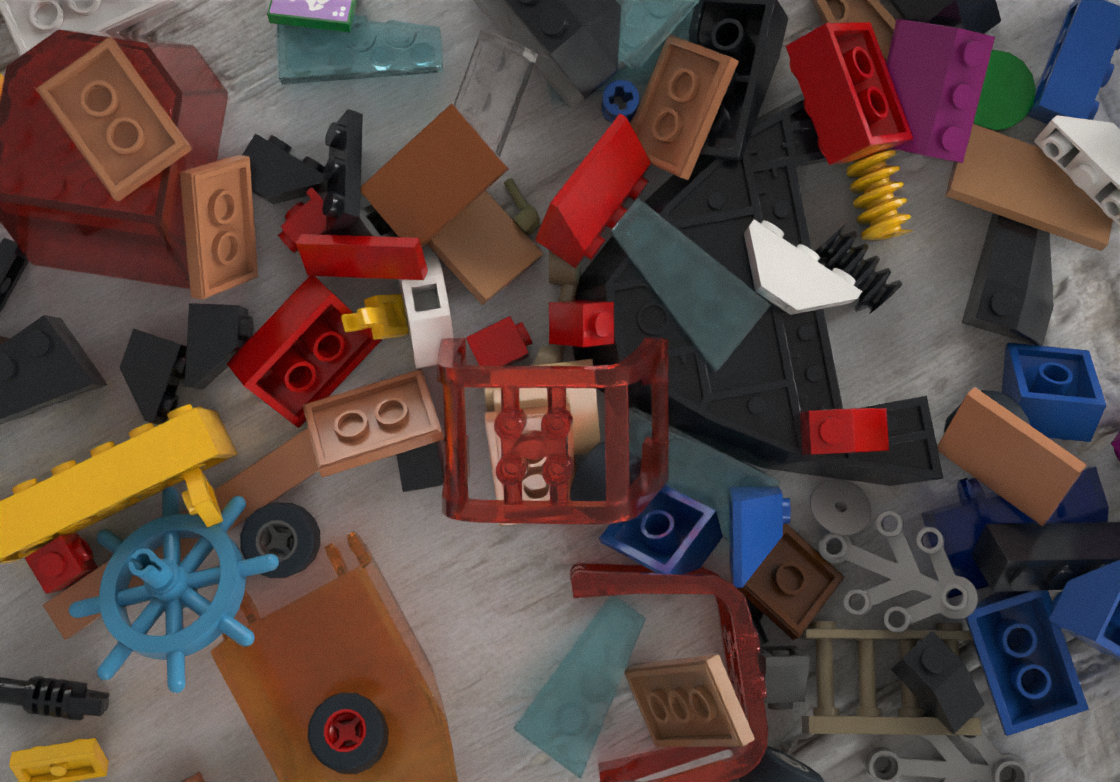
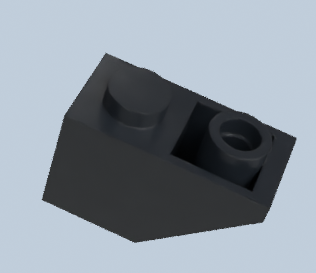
M255 133L242 156H249L253 193L271 204H277L308 196L306 192L311 187L317 193L327 191L328 181L324 179L325 167L308 156H305L303 161L289 154L292 147L273 135H270L269 139L266 140Z
M133 328L119 368L144 420L153 424H162L166 422V419H169L167 414L177 409L179 397L175 394L180 380L185 379L187 346Z

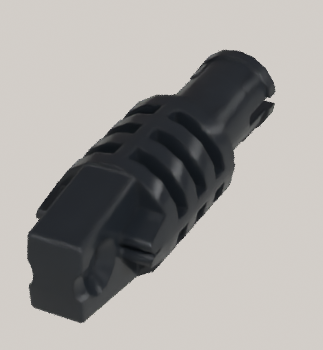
M42 676L32 677L28 681L0 677V703L22 706L23 710L28 714L82 720L84 715L101 716L108 709L110 694L87 689V683L44 678Z

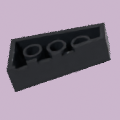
M43 315L0 345V425L33 414L53 404L67 401L87 391L96 390L108 385L61 318Z

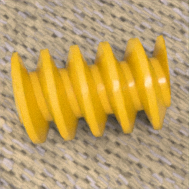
M884 150L855 160V163L846 169L848 177L859 178L849 186L852 193L862 194L853 201V206L856 209L866 210L856 218L857 223L870 226L861 232L860 237L862 240L881 241L914 231L901 229V224L911 219V214L898 213L897 208L908 201L907 198L894 197L893 194L902 188L904 183L890 181V176L898 172L900 166L887 165L886 160L896 155V150Z

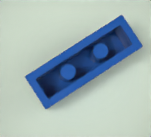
M1075 0L1069 6L1036 88L1034 104L1026 116L1045 124H1049L1057 115L1093 120L1099 108V102L1095 100L1100 87L1103 88L1108 83L1114 70V64L1110 63L1114 51L1120 49V6L1106 0Z

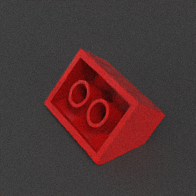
M871 22L825 23L785 46L790 58L791 72L797 78L804 96L805 110L812 118L818 134L820 151L826 157L829 165L852 162L914 139Z
M620 113L550 202L535 238V241L575 269L585 256L590 260L595 257L605 242L601 234L607 227L613 231L627 212L623 205L629 198L636 201L649 183V180L644 178V175L651 161L630 122L624 115Z
M309 276L226 364L243 386L299 429L306 421L302 405L329 397L382 339L374 340L371 328L345 332L341 315L353 314L355 312L316 276Z

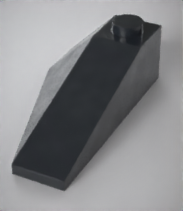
M992 213L962 324L1043 346L1054 307L1050 233Z

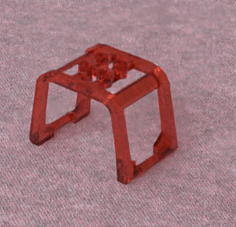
M465 338L441 339L436 365L437 382L443 384L446 464L442 490V514L448 518L477 523L613 524L638 517L668 482L670 442L668 427V339L645 338L638 348L620 363L604 366L466 365ZM642 379V385H651L652 437H646L643 441L641 472L630 486L629 384L636 383ZM465 387L501 388V411L495 419L494 430L501 438V458L496 466V477L504 484V500L469 499L470 454L469 435H466ZM519 388H547L548 410L542 418L541 431L534 430L527 434H522L527 425V417L524 411L520 409ZM566 388H605L606 501H568V480L573 473L574 463L573 459L568 455V433L573 425V417L570 411L566 409ZM541 457H547L543 463L542 477L549 484L550 501L522 500V479L528 471L527 459L538 460Z
M574 563L570 570L574 598L627 594H713L717 604L727 675L755 738L754 741L743 747H665L651 752L598 763L600 782H642L634 780L727 749L732 753V757L644 782H728L746 776L760 763L767 749L768 724L764 698H767V689L764 674L759 671L757 654H760V642L756 628H753L751 613L745 597L732 583L722 579L717 573L703 566L686 574L655 573L641 564Z

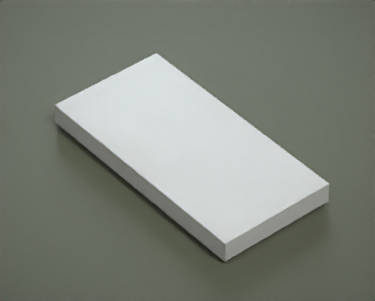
M0 0V12L22 62L29 71L177 6L175 0Z

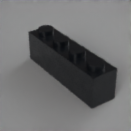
M1120 522L1045 523L1043 526L1038 523L986 524L971 555L993 592L1063 590L1067 581L1120 560Z

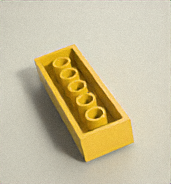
M191 404L181 406L167 414L169 420L154 427L153 423H147L131 430L128 433L130 439L117 445H115L114 441L104 443L90 450L91 458L77 464L75 460H71L52 468L50 471L53 476L40 482L34 478L13 487L12 492L14 495L0 500V564L12 563L23 559L60 535L75 534L162 492L167 487L177 485L185 481L184 472L196 467H200L202 472L237 456V451L218 411L204 409L202 406L192 408Z

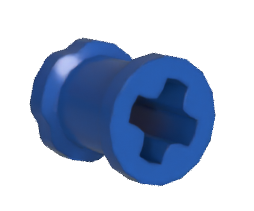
M615 80L608 84L602 95L601 112L604 119L613 123L621 113L631 122L639 104L637 88L626 80ZM621 97L623 103H627L626 109L619 110L618 105L614 103V98Z

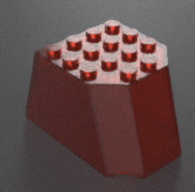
M58 29L6 66L0 99V222L32 265L190 289L180 172L217 161L229 92L214 74L197 48L192 44L112 32ZM109 36L117 42L192 147L190 152L119 202L110 195L36 90L38 86Z

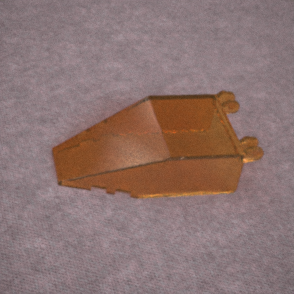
M356 532L349 533L347 538L349 547L360 563L359 566L348 571L340 550L333 543L325 546V552L338 577L272 613L260 618L256 605L245 590L240 609L249 623L246 627L255 635L253 644L247 647L241 646L222 633L224 639L211 649V655L279 782H458L448 719L432 665L371 551ZM339 693H358L370 699L384 714L389 728L388 745L381 759L370 769L357 774H340L323 765L312 753L307 738L309 721L315 709L328 697Z

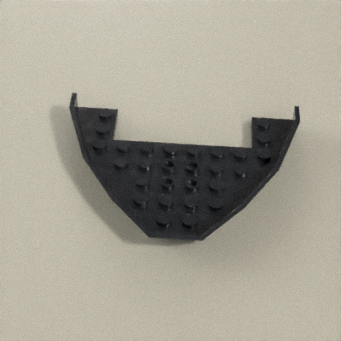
M803 93L757 118L741 161L704 157L699 154L689 180L673 174L621 223L582 273L575 300L614 302V344L590 347L572 346L575 361L592 359L596 389L659 427L764 469L887 486L944 479L927 395L862 407L886 408L889 451L802 455L800 413L812 410L843 409L824 309L790 315L755 292L744 232L753 220L760 224L765 220L781 229L784 233L782 238L793 246L797 247L798 244H802L812 250L796 167L826 162L827 159L820 151L818 145L819 137L814 123L805 110Z

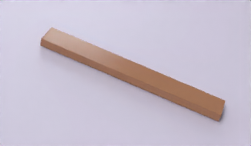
M308 428L214 490L220 511L224 509L234 496H241L246 501L245 509L226 533L247 520L255 510L271 504L319 472ZM185 509L184 511H182V512L179 513V514H190V513H189L188 509ZM180 539L181 562L199 539ZM162 545L153 551L160 559H163ZM109 561L42 605L64 640L71 638L102 617L101 613L82 618H74L69 614L68 610L69 606L76 601L99 596L101 580ZM133 574L128 588L144 585L143 580Z

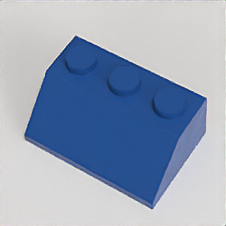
M1120 560L1067 581L1063 591L1059 592L1053 600L1052 614L1049 618L1050 622L1096 650L1119 661Z
M1048 590L1001 591L994 593L978 602L974 612L965 618L1004 735L1006 736L1089 710L1062 629L1049 621L1052 614V600Z

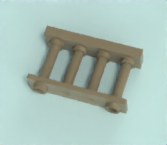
M834 621L811 622V629H805L799 638L800 640H815L817 707H813V716H802V733L982 735L981 718H970L955 734H952L937 717H924V709L919 708V699L902 681V708H898V717H882L881 708H877L874 641H899L901 660L916 646V641H921L933 631L959 657L958 642L971 641L970 631H962V623H936V630H906L905 632L898 633L890 630L836 629V622ZM832 640H857L860 708H855L856 716H839V708H836L834 705Z

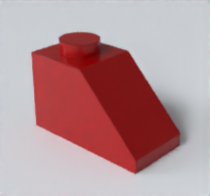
M886 408L812 410L800 413L802 455L889 451Z

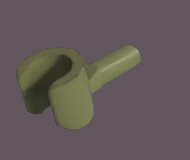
M510 178L504 182V185L516 206L521 210L512 220L529 236L540 226L541 219L536 209L527 203L514 180Z

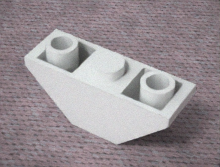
M1057 115L1043 129L1034 142L1043 150L1048 158L1052 159L1079 188L1102 208L1108 217L1112 218L1120 226V129L1110 122Z
M753 220L744 232L755 292L788 314L793 315L849 304L858 299L862 293L860 289L854 286L856 281L852 276L838 268H834L832 271L818 262L820 257L813 250L802 244H798L795 247L782 238L784 236L783 231L774 224L765 220L760 224Z
M427 244L422 247L428 268L425 279H399L416 369L456 362L452 320L444 276L438 256Z

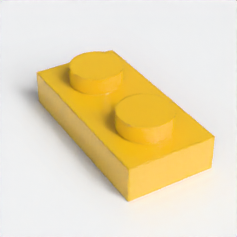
M96 738L77 739L67 743L35 746L31 749L13 751L9 763L10 769L19 782H73L107 776L109 761Z

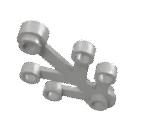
M885 511L881 513L877 518L876 525L879 532L887 536L898 564L854 546V541L849 535H837L828 531L820 539L819 552L826 561L833 564H844L849 561L891 579L865 591L860 589L849 591L844 598V605L850 613L864 615L872 606L913 590L931 596V598L906 609L898 606L889 608L884 615V623L892 632H905L910 628L911 624L939 613L947 618L963 619L971 615L977 607L978 593L975 586L968 579L955 575L943 547L945 542L944 536L935 528L926 527L918 533L916 541L918 547L929 554L939 581L921 573L903 532L904 521L896 512ZM887 517H895L898 521L897 528L892 532L885 531L883 528L884 520ZM928 533H935L938 536V544L934 548H926L923 544L924 536ZM839 539L842 543V550L838 554L833 555L829 552L828 545L831 540ZM953 589H959L963 594V601L957 606L951 605L947 600L948 593ZM856 594H861L865 598V606L861 610H855L851 605V599ZM897 611L902 612L906 618L905 624L900 628L894 627L890 620L891 615Z
M924 711V717H936L933 714ZM982 726V735L956 736L965 742H971L987 764L970 763L947 735H919L922 738L928 739L945 760L898 757L897 754L886 747H877L871 750L865 760L868 774L877 782H895L900 775L943 778L940 782H1029L1030 777L1026 763L1014 754H1001L984 735ZM879 757H887L888 766L884 770H876L875 762ZM1011 767V778L1005 781L1001 780L1000 773L1002 769Z

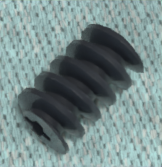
M843 225L814 252L820 257L818 261L826 260L824 266L832 271L834 268L841 269L855 279L854 286L860 289L862 293L854 310L858 312L869 308L871 310L870 313H872L902 286V282L896 280L886 284L891 270L885 268L876 272L875 268L880 258L876 255L864 259L863 257L869 246L864 243L853 247L852 244L857 237V233L852 231L842 235L841 232L845 226Z

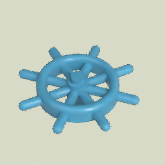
M167 487L162 491V517L139 527L125 540L107 529L100 530L97 533V542L113 554L103 573L99 596L76 601L69 606L68 611L74 618L101 613L108 631L119 641L97 669V675L101 680H110L134 651L144 657L167 660L168 689L172 693H180L186 685V656L207 647L222 633L241 646L247 647L253 644L255 640L254 633L234 619L243 600L246 577L275 570L279 565V560L274 554H266L243 560L239 548L231 537L226 534L246 507V501L243 497L234 496L221 511L223 521L207 528L200 516L179 514L178 491L174 487ZM180 539H199L181 562ZM163 545V559H160L153 551ZM215 549L220 566L195 572L210 552ZM133 574L144 582V585L128 588ZM219 584L212 602L198 593L200 588ZM150 601L134 623L131 624L126 606ZM188 607L200 617L184 628L183 609ZM165 611L166 635H146Z

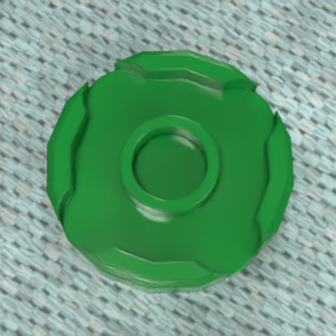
M992 50L973 124L995 132L1009 130L1026 117L1034 104L1036 87L1033 74L1024 61L1009 52Z

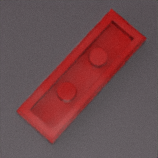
M301 234L296 242L307 276L424 280L428 272L419 238Z

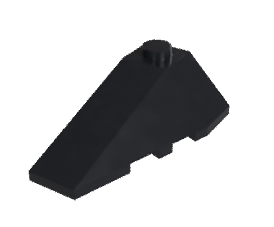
M697 0L695 2L688 31L689 42L739 61L702 147L701 156L740 161L743 158L778 63L788 23V16L778 0Z

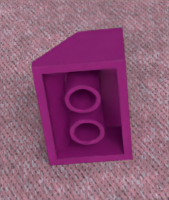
M896 19L886 65L914 139L890 149L963 163L995 40L994 36L956 27Z

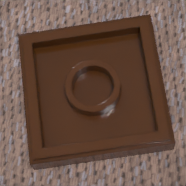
M783 523V536L746 584L742 588L736 589L786 635L795 640L801 636L845 576L826 561L821 554L787 523Z

